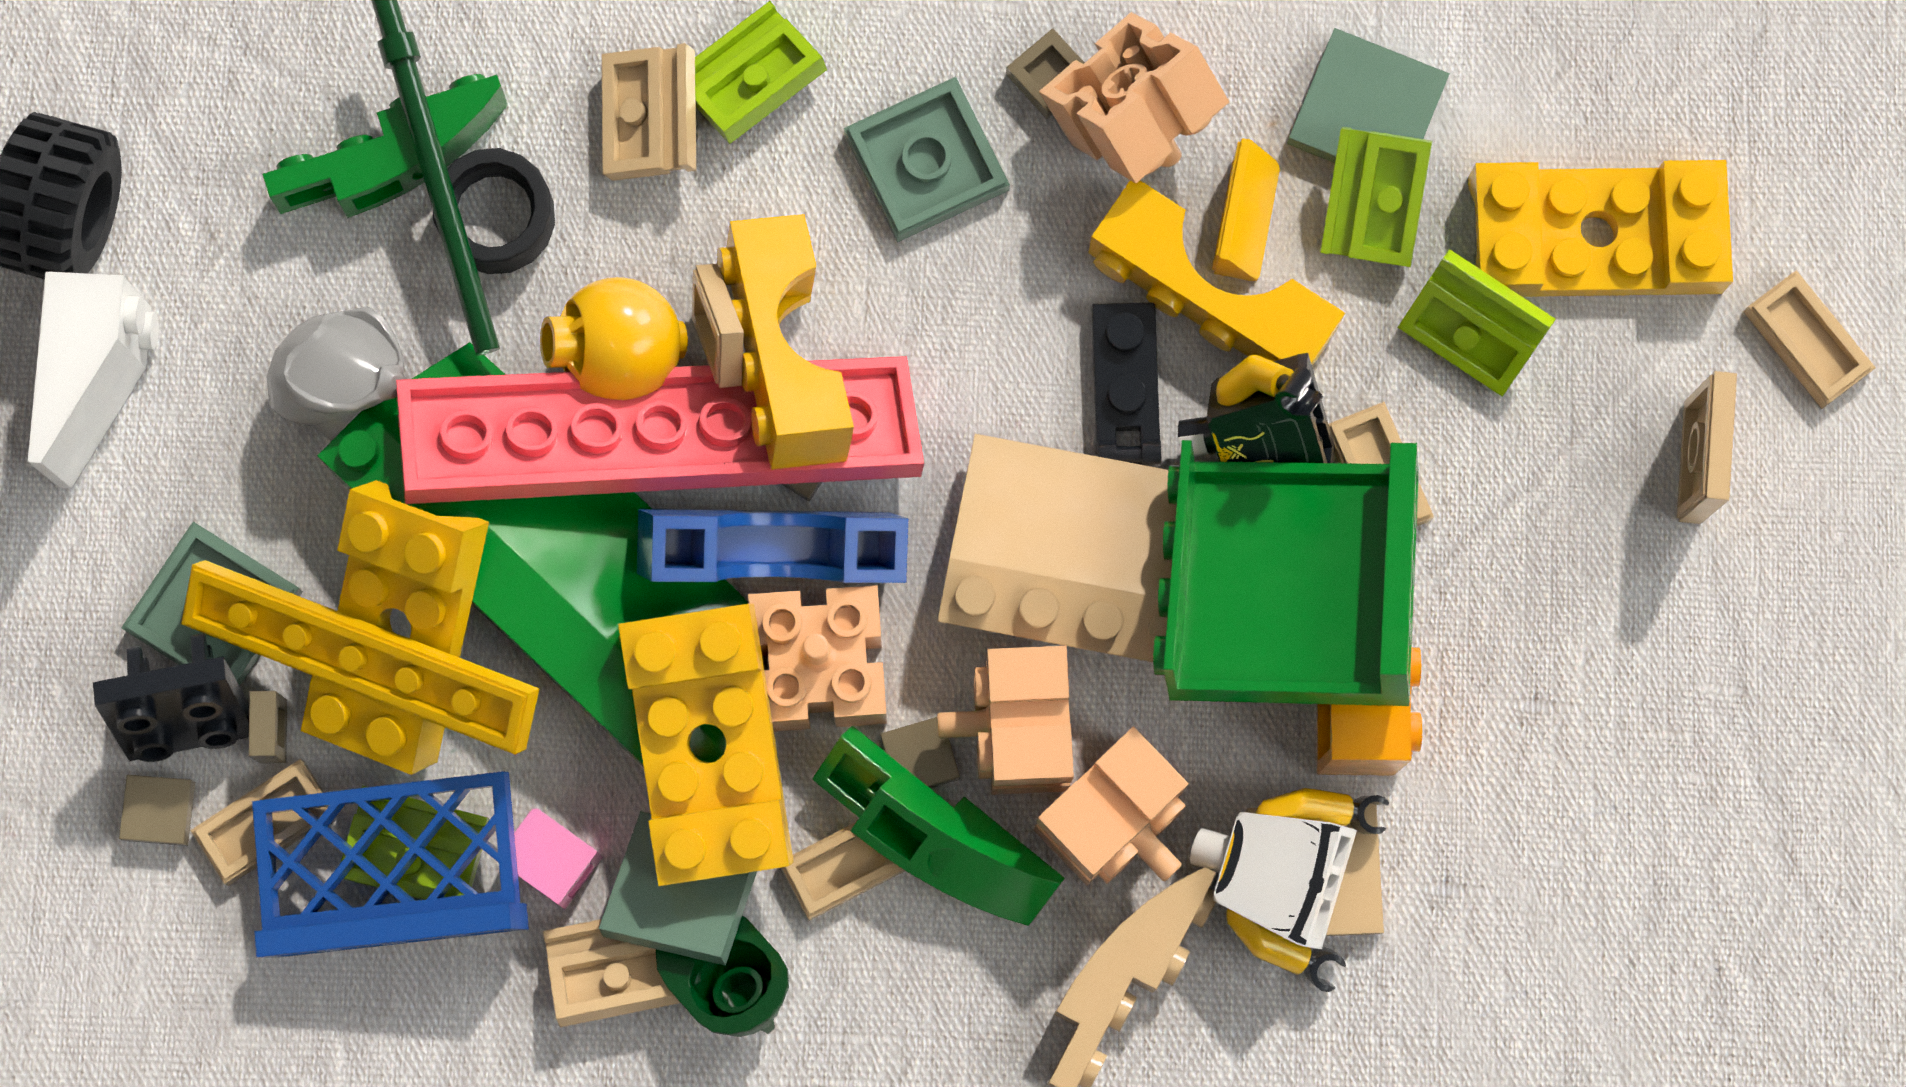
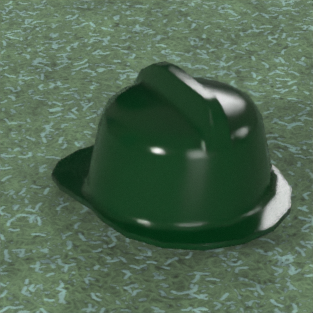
M743 915L726 965L655 950L657 970L666 987L692 1017L712 1033L743 1037L756 1034L759 1031L770 1034L775 1029L774 1018L778 1015L789 989L788 968L780 954Z

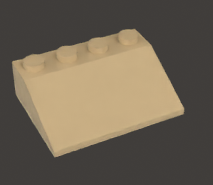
M974 434L938 622L1153 662L1155 636H1166L1168 618L1159 617L1160 578H1171L1172 560H1164L1163 528L1165 521H1175L1177 504H1169L1168 470Z

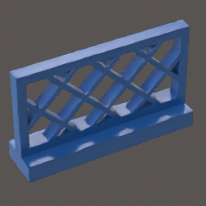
M501 771L252 801L262 930L254 931L256 957L281 958L529 930L527 903H520L509 772ZM492 788L494 815L478 833L454 813V810L470 790ZM454 792L445 804L433 795ZM420 796L438 813L415 840L392 821L391 818L408 797ZM390 800L382 811L371 803L373 801ZM348 804H358L375 819L354 847L328 827L342 808ZM328 807L320 818L308 810ZM294 811L312 826L291 854L274 841L272 813ZM447 820L472 840V843L451 869L425 849ZM384 827L409 848L388 876L362 856ZM495 831L497 848L488 841ZM321 835L346 855L325 883L300 863ZM481 849L499 863L501 891L478 893L459 877ZM419 856L444 878L426 900L415 901L397 885V882ZM276 857L283 862L278 871L276 868ZM357 864L376 880L380 886L363 907L352 908L334 890L352 867ZM294 871L315 889L317 893L301 914L280 916L278 889ZM452 885L464 894L461 896L444 897ZM389 893L400 901L399 903L380 905ZM326 900L338 909L318 912Z

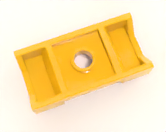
M1726 160L1663 161L1659 168L1539 169L1538 162L1475 163L1468 176V189L1475 203L1477 242L1475 266L1522 297L1723 294L1733 283ZM1593 217L1606 221L1613 231L1612 243L1604 247L1590 245L1581 234L1582 221Z
M377 480L349 489L337 551L349 556L337 611L393 632L390 616L393 609H398L406 615L407 620L411 624L409 639L460 658L489 522L473 517L436 516L393 500L388 484ZM311 676L300 731L413 775L438 762L445 727Z
M754 604L736 605L618 624L628 689H632L651 811L652 819L648 822L658 886L790 866L794 861ZM700 725H714L725 736V752L715 762L701 761L691 751V735Z

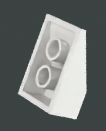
M45 273L28 463L59 488H72L145 371L148 349L154 350L157 346L159 336L158 315L156 312H151V306L124 275Z

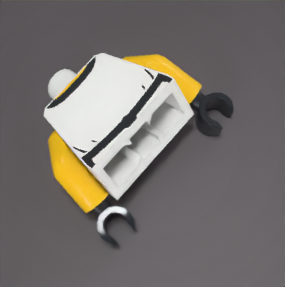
M1302 788L1263 800L1255 813L1239 812L1231 836L1206 828L1200 829L1192 845L1190 862L1193 866L1199 868L1206 867L1219 873L1214 891V901L1227 908V924L1255 957L1298 975L1304 971L1307 979L1321 991L1330 992L1336 987L1332 983L1318 978V968L1323 962L1329 960L1336 961L1343 967H1346V963L1332 949L1323 947V943L1356 832L1362 834H1381L1387 829L1385 827L1370 826L1364 818L1365 809L1370 803L1389 806L1388 800L1380 795L1361 796L1353 801L1348 794ZM1350 823L1354 829L1345 826Z

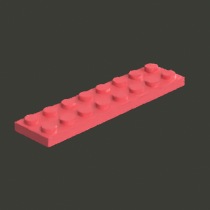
M907 356L808 361L819 367L842 373L854 425L848 458L845 462L771 470L766 445L756 446L751 422L752 408L757 407L754 391L745 392L743 386L720 388L714 380L709 365L674 367L660 388L645 396L628 400L606 399L587 393L580 388V382L571 372L396 380L405 504L921 477L924 458Z

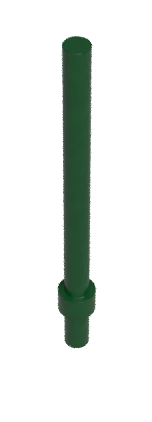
M371 0L382 36L377 45L384 68L391 69L475 355L480 356L495 352L500 349L417 68L416 62L421 59L415 35L413 32H407L398 0Z

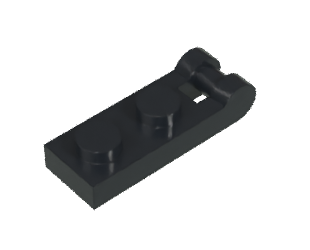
M1153 302L1092 304L1096 456L1162 469L1155 304ZM1115 431H1139L1140 446H1116Z

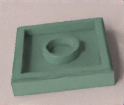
M1334 28L1287 144L1335 163L1342 127L1424 139L1450 73Z
M956 77L844 128L846 140L897 243L1010 191V184Z
M192 522L121 629L178 665L192 663L191 635L201 634L202 632L182 625L181 621L192 564L204 560L300 596L303 591L197 523ZM205 634L207 645L212 647L213 657L224 656L240 686L260 655Z
M640 811L599 926L603 937L726 965L757 871L658 886L648 822L652 819L651 813Z

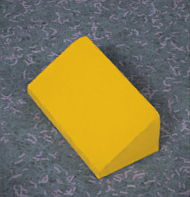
M1242 138L1241 142L1238 141L1235 149L1212 270L1217 275L1257 281L1261 273L1280 167L1272 156L1250 139Z

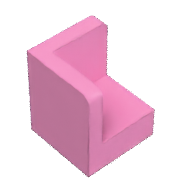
M537 808L532 809L514 833L518 876L564 910L603 858L598 851Z

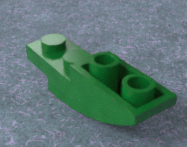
M483 74L467 75L453 81L449 86V90L426 97L447 167L463 155L493 125L508 106L497 74L487 78ZM400 97L390 103L389 109L376 112L384 136L374 139L371 135L354 136L340 142L336 147V151L314 158L310 154L294 155L280 161L276 165V170L263 173L269 197L280 214L336 197L347 218L379 207L423 184L424 178Z
M853 725L840 736L812 778L814 782L858 817V820L850 830L853 834L911 875L937 890L982 911L1029 926L1065 879L965 796L954 807L951 806Z

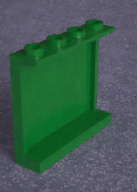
M1182 440L1180 465L1169 466L1167 482L1169 504H1177L1175 521H1165L1163 528L1164 560H1172L1171 578H1160L1158 588L1159 617H1168L1166 636H1155L1153 648L1154 674L1165 676L1169 701L1409 706L1419 490L1417 443H1391L1390 464L1195 462L1192 440Z

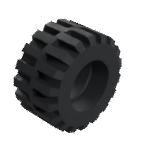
M36 112L30 113L27 118H24L19 123L0 155L1 268L45 279L46 272L89 273L107 242L120 195L122 178L121 155L118 140L115 135H112V132Z

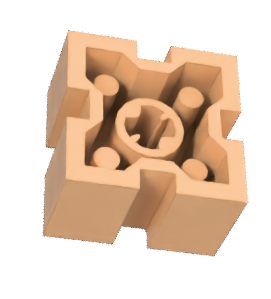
M1132 12L1094 43L1098 52L1084 64L1077 60L1073 61L1039 91L1072 146L1096 160L1103 156L1111 169L1134 183H1137L1145 175L1156 171L1160 166L1171 167L1178 163L1182 157V152L1174 138L1179 134L1188 136L1202 131L1210 123L1212 117L1229 103L1227 96L1196 45L1171 32L1164 37L1156 24Z
M878 585L826 589L827 605L803 606L800 591L748 594L749 604H754L761 653L762 656H768L769 670H764L774 732L811 729L810 713L834 712L836 727L887 724L883 662L867 663L866 649L882 648Z
M1067 645L987 649L985 667H974L975 711L938 713V737H978V779H991V795L1066 791L1074 777L1069 713Z
M1133 726L1078 781H1075L1037 818L1034 831L1086 886L1098 875L1108 884L1135 858L1136 854L1162 881H1167L1182 866V863L1157 836L1186 807L1179 797L1189 783Z

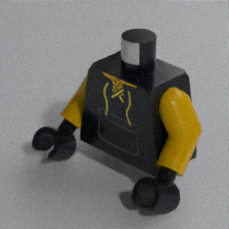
M1297 354L1277 361H1270L1258 355H1250L1224 376L1217 378L1211 383L1207 416L1179 421L1178 440L1180 449L1182 440H1192L1194 456L1217 453L1219 462L1333 463L1335 444L1322 403L1323 396L1318 389L1309 354Z

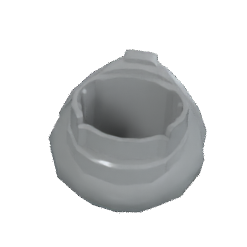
M367 306L314 316L299 324L274 351L266 376L270 408L285 420L297 424H305L310 427L314 426L326 438L332 441L359 411L374 407L385 400L396 398V380L407 378L403 374V354L396 335L386 319Z

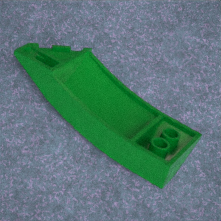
M469 342L412 379L506 374L485 355L476 356L473 345ZM396 397L362 410L317 457L348 489L377 480L388 484L393 500L405 504ZM635 492L407 504L436 516L473 517L489 522L472 605L643 768L632 689H628L618 624L749 604L726 579L717 582H653L638 575V509L652 508ZM703 724L693 731L690 738V748L699 760L715 762L725 752L726 739L723 732L716 726Z

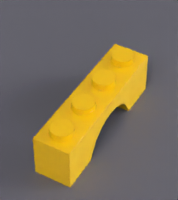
M1130 180L1091 236L1088 253L1095 257L1093 263L1096 268L1116 282L1125 283L1129 279L1148 292L1146 295L1147 300L1150 303L1153 302L1155 307L1171 317H1177L1181 313L1201 326L1198 330L1200 335L1221 350L1229 352L1234 347L1246 356L1258 355L1270 361L1308 353L1313 366L1338 329L1345 312L1294 279H1290L1274 290L1257 295H1237L1212 286L1196 272L1186 255L1182 232L1186 210L1139 180L1137 183H1134Z
M805 214L730 221L727 245L717 249V264L725 285H731L734 297L732 303L744 331L743 343L745 353H743L742 386L745 392L754 391L757 407H753L751 412L756 446L766 445L771 470L845 462L849 454L854 425L842 373L819 367L803 359L788 345L779 328V324L789 313L809 303L811 300L816 261Z

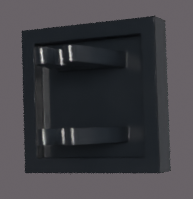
M205 633L191 635L192 663L150 671L148 658H143L141 646L127 648V676L93 682L95 707L129 762L135 760L157 762L171 757L175 752L199 747L222 749L235 744L239 739L249 738L250 705L224 656L213 657V650L211 645H207Z

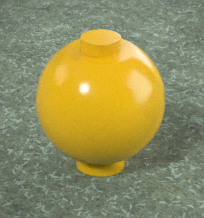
M625 277L600 279L584 286L567 301L560 316L545 317L540 330V351L543 363L547 368H563L564 372H571L580 382V388L585 392L613 400H628L642 397L660 388L664 384L665 378L674 367H677L679 359L685 357L688 346L686 326L683 321H678L675 311L666 298L653 287L641 281Z

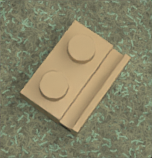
M686 43L677 44V48L662 49L661 47L601 54L603 175L615 181L670 174V171L683 169L687 172L697 171L695 50Z
M602 919L543 931L555 1015L560 1027L680 1003L666 987L657 970L656 949L603 937L599 930Z

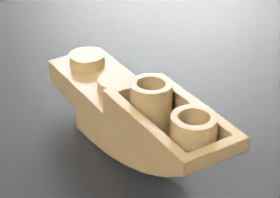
M1204 867L1173 883L1148 900L1121 923L1096 950L1073 981L1054 1015L1077 1027L1047 1085L1051 1087H1077L1078 1085L1081 1087H1091L1107 1057L1106 1054L1096 1050L1106 1029L1109 1026L1119 1032L1137 999L1136 996L1127 992L1131 982L1151 993L1157 990L1161 981L1173 986L1190 953L1189 950L1179 946L1191 923L1201 928L1204 926L1216 903L1214 901V890L1209 888L1216 872Z

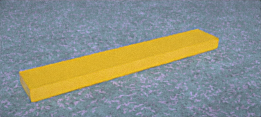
M204 560L192 564L181 621L182 625L514 755L526 750L540 688Z

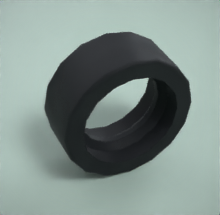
M501 148L479 149L454 160L447 168L458 204L461 195L470 185L488 177H504L513 180L525 190L530 200L531 216L526 229L517 239L503 246L487 247L473 242L468 237L477 271L485 274L512 273L532 263L548 246L555 226L554 201L540 170L525 157ZM433 212V222H434V224H435V226H436V228H437V230H438V232H439V229H438V226H437V222H436V219H435V216H434V212Z

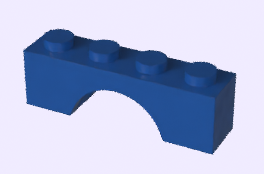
M638 509L637 574L653 582H717L723 579L741 577H792L822 579L843 583H907L909 518L891 512Z

